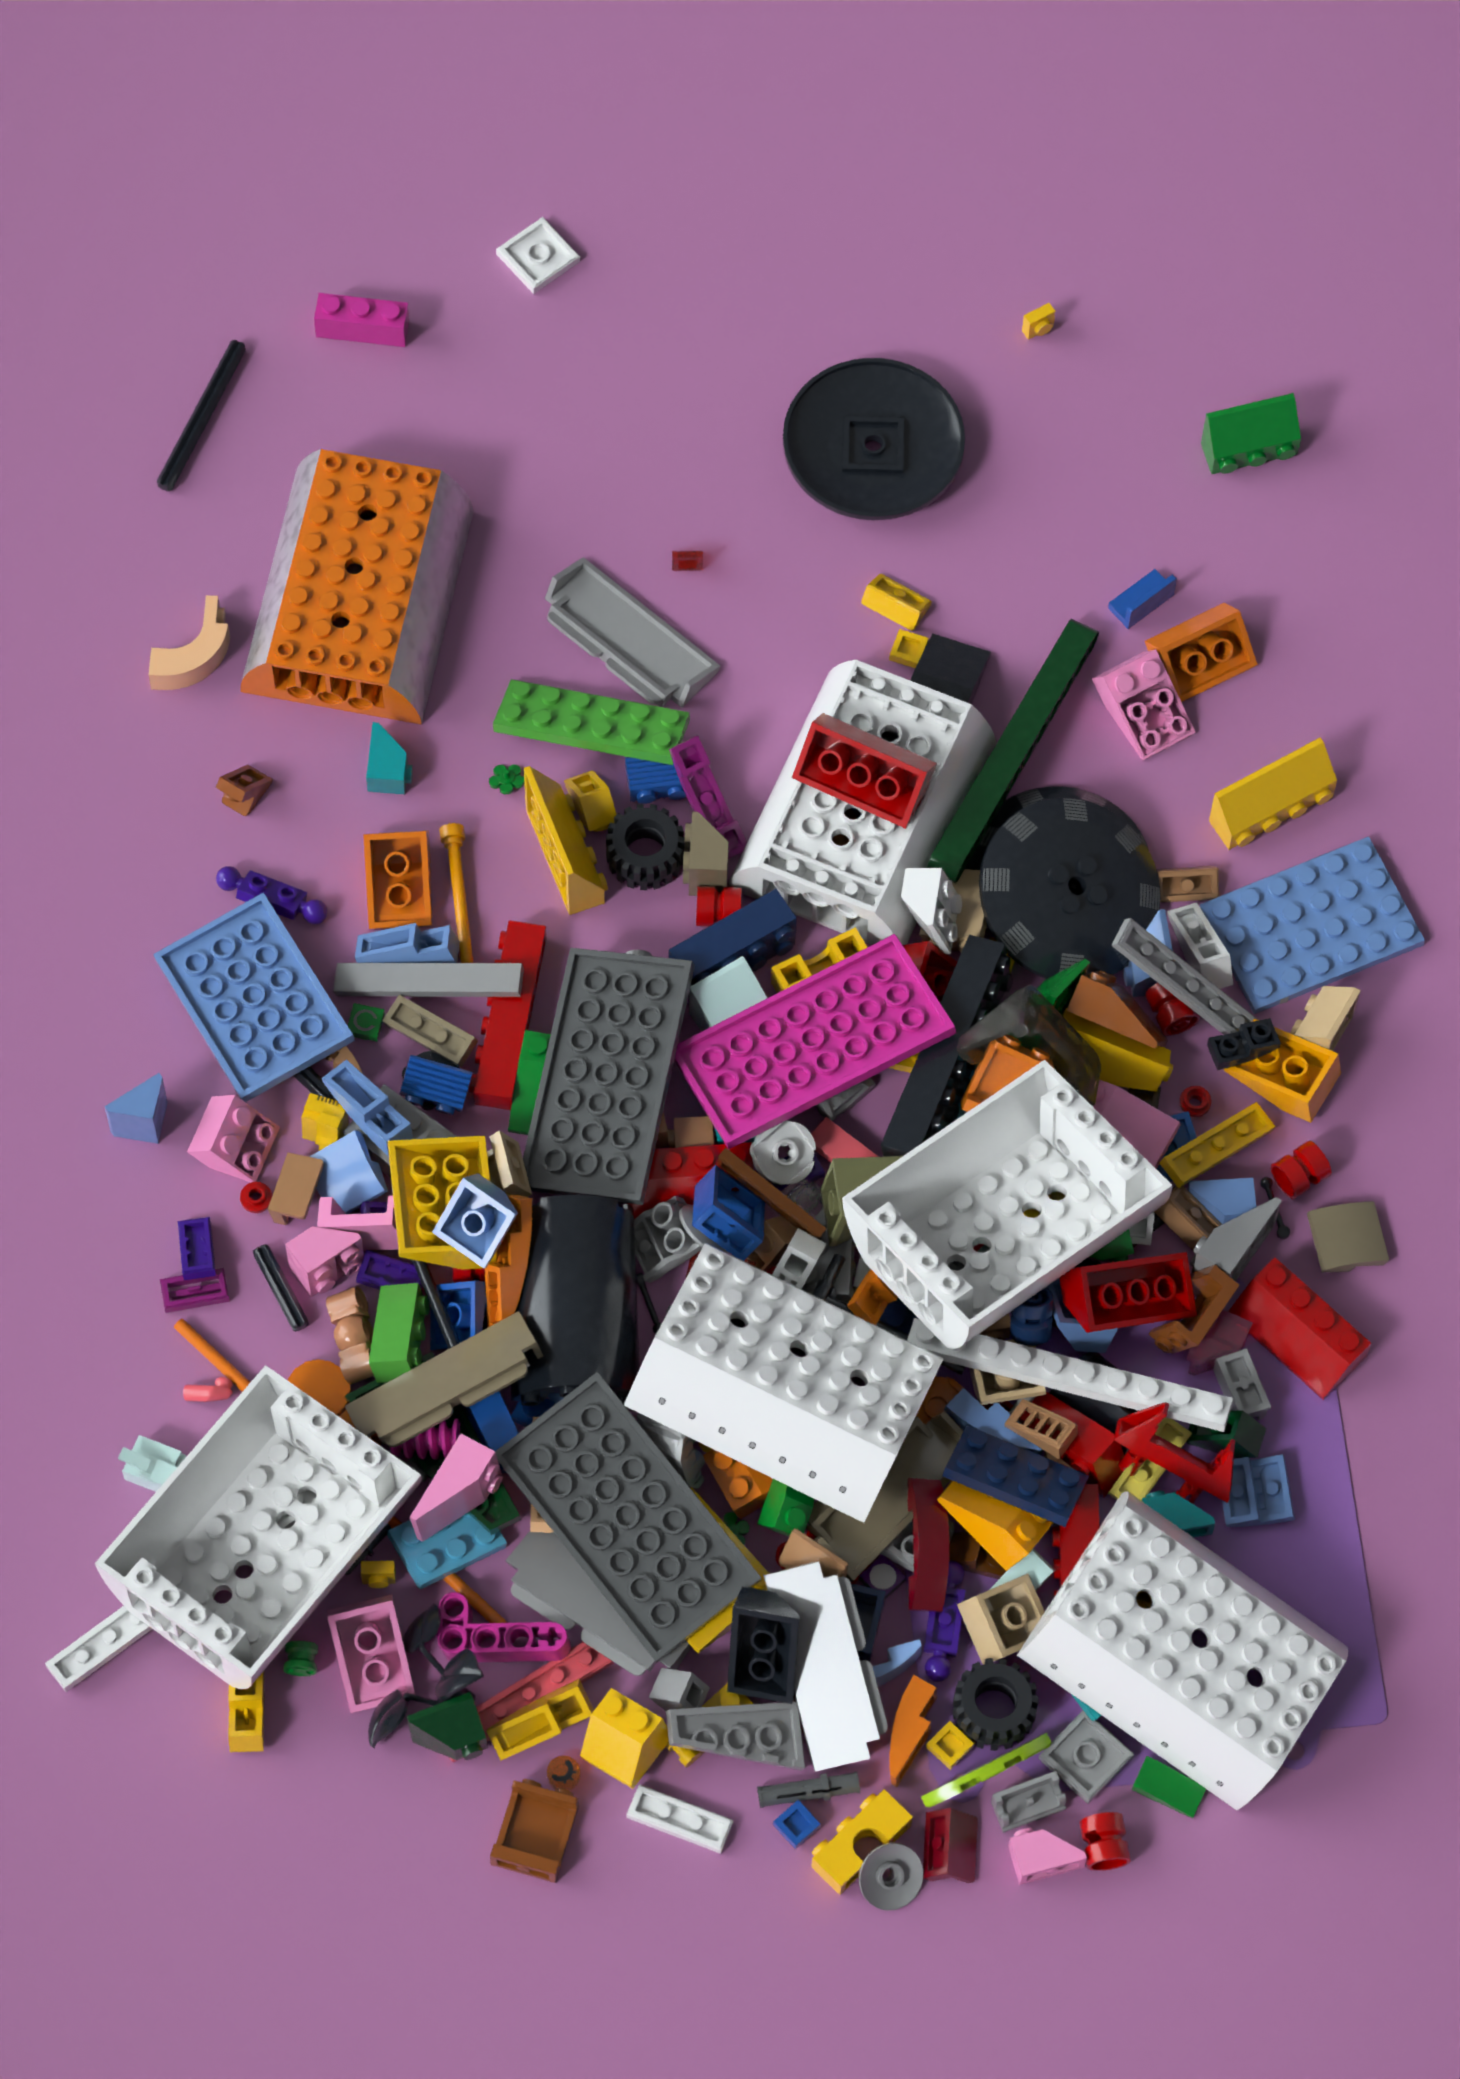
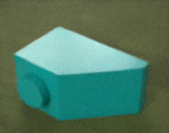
M373 722L366 774L367 791L405 795L406 783H412L413 765H408L406 751L382 725Z
M1155 1491L1147 1494L1146 1498H1142L1143 1503L1193 1538L1213 1534L1215 1527L1214 1517L1175 1492L1165 1494L1164 1491Z

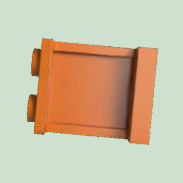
M994 1034L960 1101L962 1110L970 1111L1043 1060H1046L1054 1068L1053 1061L1049 1059L1050 1055L1036 1047L1029 1050L1021 1046V1041L1011 1035L1004 1034L1001 1037Z

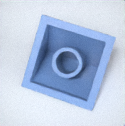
M157 1073L104 1106L110 1132L114 1137L158 1144L168 1104L163 1077L160 1073Z

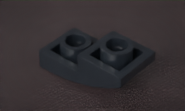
M1270 1018L1240 1024L1239 1032L1210 1037L1207 1042V1047L1217 1070L1249 1062L1276 1050L1281 1045Z

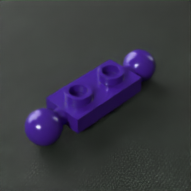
M225 866L216 875V882L222 890L233 891L237 888L236 898L244 902L264 893L275 912L283 917L294 920L298 913H302L304 919L310 924H320L327 917L328 910L322 901L312 899L306 902V891L250 870L246 877L243 878L236 868Z
M952 1560L949 1561L943 1611L929 1612L923 1651L933 1653V1656L926 1661L925 1673L930 1680L935 1682L944 1681L951 1673V1664L946 1656H957L962 1621L957 1604L965 1600L966 1590L956 1588L964 1579V1569L960 1563Z

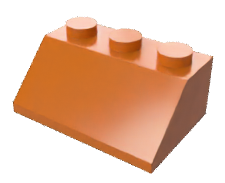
M1226 603L1217 605L1145 640L1147 650H1157L1181 702L1258 665L1240 610Z

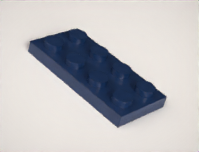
M966 1425L943 1472V1477L1063 1527H1066L1089 1477L1087 1474Z

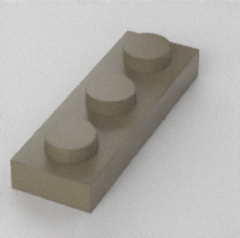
M398 995L382 1020L388 1027L461 1068L478 1043L474 1036L401 995Z

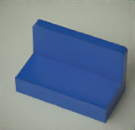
M1154 569L1110 601L1108 609L1129 629L1174 596L1177 578L1172 574L1165 579Z

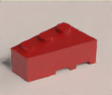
M1046 1392V1395L1036 1396L1031 1403L1058 1414L1078 1426V1435L1061 1459L1073 1469L1089 1475L1086 1484H1098V1493L1105 1498L1123 1473L1118 1466V1462L1124 1457L1121 1444L1114 1441L1115 1434ZM1027 1411L1020 1417L1022 1425L1030 1415ZM1036 1417L1029 1428L1034 1429L1040 1419ZM1046 1424L1040 1433L1045 1434L1050 1425ZM1056 1430L1051 1438L1056 1439L1060 1431Z

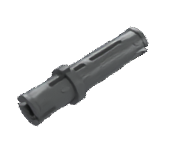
M856 1771L854 1773L828 1777L827 1773L820 1774V1778L762 1787L757 1786L760 1808H764L766 1806L795 1803L797 1800L806 1801L823 1798L824 1801L831 1800L832 1796L860 1793V1785Z

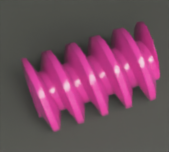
M459 1419L454 1420L451 1428H448L445 1420L439 1424V1427L434 1426L397 1447H390V1452L399 1458L403 1450L405 1457L411 1459L416 1450L419 1459H425L429 1451L433 1460H438L441 1452H443L444 1458H446L460 1436Z

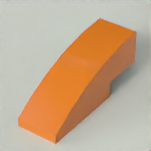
M913 1675L902 1696L891 1733L889 1753L891 1784L895 1787H898L932 1732L931 1722L926 1720L925 1717L938 1698L937 1688L916 1675Z

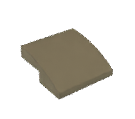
M1374 1201L1334 1205L1311 1210L1307 1213L1322 1272H1350L1356 1266H1382L1389 1261Z

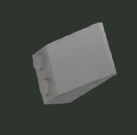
M1275 1197L1214 1228L1208 1238L1202 1236L1193 1250L1195 1255L1190 1262V1265L1193 1267L1192 1273L1216 1265L1236 1281L1274 1228L1282 1200Z

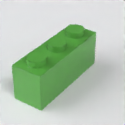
M418 1283L380 1287L369 1356V1365L377 1383L389 1382L422 1363L420 1344L426 1337L424 1318L425 1315L429 1314L430 1305L427 1296H423Z

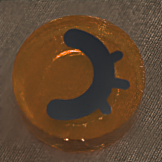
M558 1756L549 1763L547 1767V1780L554 1789L571 1790L580 1781V1766L572 1757Z

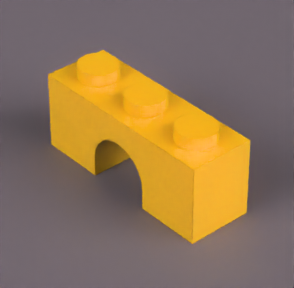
M856 927L829 939L827 947L811 959L803 960L801 955L798 954L771 967V984L776 993H779L864 950L867 946Z
M885 1789L878 1795L874 1793L869 1795L860 1805L862 1809L860 1813L854 1818L851 1816L845 1818L836 1828L838 1834L830 1841L824 1839L812 1851L814 1857L812 1858L811 1867L839 1895L859 1878L863 1861L856 1855L853 1849L858 1840L871 1837L879 1840L882 1844L895 1843L912 1826L913 1817Z

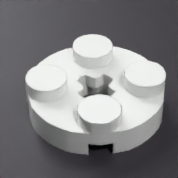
M786 1120L756 1135L754 1142L750 1146V1155L753 1157V1163L757 1172L767 1181L780 1185L795 1184L803 1180L811 1172L815 1162L812 1161L814 1157L813 1150H816L813 1136L806 1127ZM788 1145L790 1148L787 1152L788 1160L784 1158L779 1159L778 1148Z

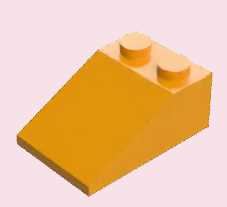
M1274 1027L1281 1043L1279 1048L1249 1062L1226 1068L1224 1071L1282 1111L1311 1123L1341 1075L1339 1054Z
M953 1480L937 1499L1006 1571L1027 1556L1054 1523Z

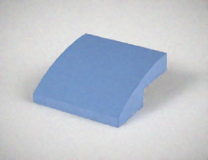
M354 1130L309 1156L321 1159L324 1163L316 1187L321 1197H333L345 1214L360 1208L362 1202H370L388 1192L378 1162L371 1161L362 1132Z
M1283 1454L1256 1460H1250L1249 1457L1234 1459L1229 1502L1226 1503L1222 1500L1227 1527L1258 1526L1295 1520L1286 1459Z

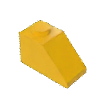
M593 770L564 780L579 818L589 831H603L608 829L610 823H614V817L617 814L609 787Z

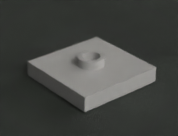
M1082 1711L1056 1737L1052 1744H1050L1051 1746L1039 1755L1038 1759L1052 1772L1056 1771L1058 1777L1089 1804L1133 1758L1134 1753L1097 1720L1092 1722L1087 1714Z

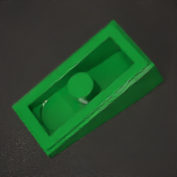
M1146 1756L1131 1790L1193 1819L1206 1788L1167 1765Z

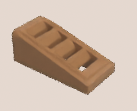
M1025 1399L1021 1400L1004 1423L1006 1428L1058 1459L1062 1457L1078 1435V1426L1075 1423ZM1027 1411L1030 1415L1023 1425L1018 1423L1017 1421ZM1036 1417L1040 1419L1034 1429L1029 1428ZM1046 1424L1050 1425L1045 1434L1040 1433ZM1056 1430L1060 1431L1056 1439L1051 1438Z

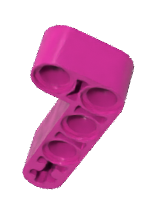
M457 1592L447 1593L439 1602L441 1623L437 1632V1640L442 1653L449 1661L464 1649L473 1651L477 1662L558 1661L567 1657L570 1652V1639L564 1627L559 1623L473 1624L472 1609L464 1595ZM455 1606L463 1607L460 1615L455 1617L448 1615L451 1608ZM492 1637L496 1639L490 1648L480 1647L481 1642L485 1638ZM558 1637L559 1640H556L555 1646H550L549 1643L553 1642V1638ZM453 1638L462 1639L459 1647L455 1649L447 1648L449 1641ZM517 1638H529L525 1646L520 1648L513 1646Z

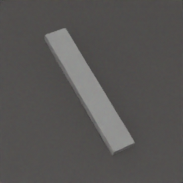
M1132 918L1124 920L1111 946L1223 1035L1239 1032L1240 1024L1252 1022L1254 1018L1257 1019Z
M337 963L333 992L336 996L521 997L524 967L522 963Z

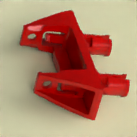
M1166 1402L1129 1414L1117 1421L1114 1441L1129 1449L1118 1462L1122 1472L1132 1464L1130 1476H1134L1145 1460L1148 1459L1186 1480L1180 1489L1176 1491V1494L1182 1498L1188 1496L1187 1501L1194 1504L1203 1490L1226 1503L1229 1502L1233 1480L1234 1439H1231L1226 1448L1222 1449L1210 1463H1207L1155 1434L1159 1424L1167 1416L1169 1404Z

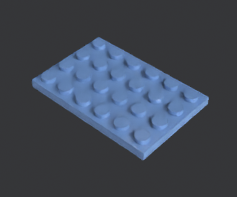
M1369 836L1200 904L1202 912L1230 954L1232 973L1253 1014L1279 1005L1280 1000L1288 997L1289 1001L1424 946L1425 943L1423 935Z
M264 893L153 954L157 964L240 1099L244 1102L255 1098L355 1041L349 1027Z

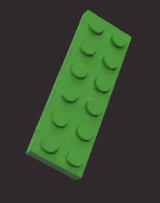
M511 679L494 719L493 731L673 765L669 749L682 743L690 722V712Z

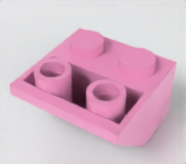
M236 1095L212 1096L187 1152L211 1169L248 1182H256L280 1127Z
M312 1226L285 1244L289 1268L311 1297L318 1292L323 1294L329 1291L335 1285V1281L344 1275L351 1276L360 1269L364 1258L362 1238L358 1233Z

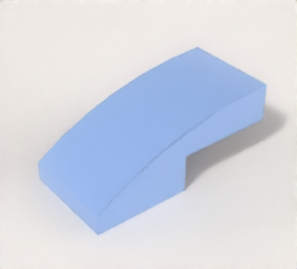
M920 1639L888 1648L889 1662L872 1666L878 1687L898 1677L921 1656L922 1645Z

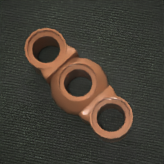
M355 1286L326 1298V1307L331 1323L336 1325L333 1334L336 1345L340 1350L338 1355L340 1357L341 1372L349 1384H354L374 1376L369 1365L373 1328L368 1320L370 1318L368 1302L362 1289L359 1286Z

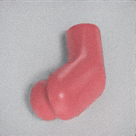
M219 1377L215 1380V1386L187 1384L183 1389V1397L185 1401L195 1402L227 1400L233 1393L231 1390L233 1382L229 1378Z

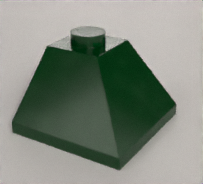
M471 1692L407 1716L413 1743L454 1760L461 1758L465 1760L474 1759L480 1756L483 1750L488 1748L486 1735Z

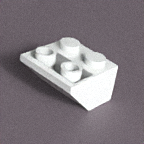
M906 868L901 893L903 901L919 926L945 954H951L952 943L957 940L958 935L956 918L957 914L962 910L961 896L958 895L952 881L948 879L942 868Z

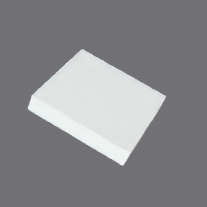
M543 217L496 249V255L533 294L580 262V256Z

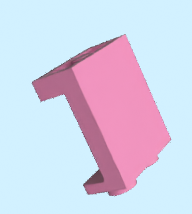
M393 1195L388 1196L387 1211L385 1213L345 1214L333 1197H320L317 1227L358 1233L362 1238L363 1251L398 1249Z

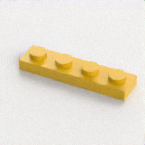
M1255 1102L1165 1156L1160 1161V1165L1176 1186L1180 1188L1271 1133L1276 1126L1260 1105Z

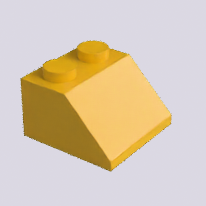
M611 1688L590 1716L580 1756L583 1760L633 1789L669 1743L667 1725L660 1716Z

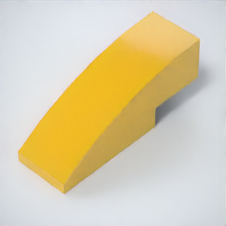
M263 1671L247 1689H238L229 1685L228 1740L230 1752L264 1751Z
M580 1679L517 1710L489 1727L486 1732L500 1760H504L561 1734L562 1729L590 1717L594 1708Z

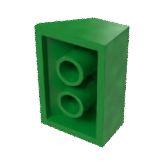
M1294 393L1206 413L1201 446L1211 474L1220 472L1227 474L1235 471L1237 468L1246 466L1257 467L1267 461L1275 459L1286 460L1298 454L1301 434Z

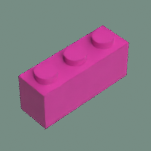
M318 293L314 315L316 337L405 347L409 327L408 303Z

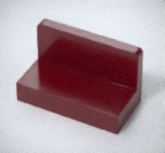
M954 1808L926 1812L923 1879L937 1881L954 1878L965 1883L975 1882L978 1818L976 1816Z

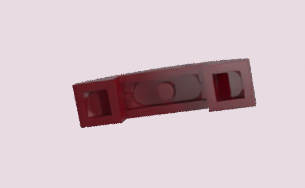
M908 1478V1512H913L914 1575L909 1577V1610L943 1611L949 1570L948 1513L937 1501L944 1490L941 1480Z

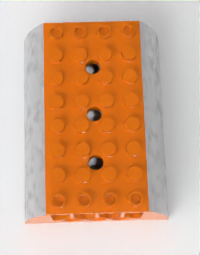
M324 449L317 450L306 456L298 465L240 692L422 725L474 512L470 498L463 488L449 475L438 469ZM361 518H365V519H366V518H373V519L367 521V520H363V519H361ZM351 564H359L363 567L362 571L357 574L347 572L346 568ZM339 617H344L350 621L343 628L335 627L332 623Z

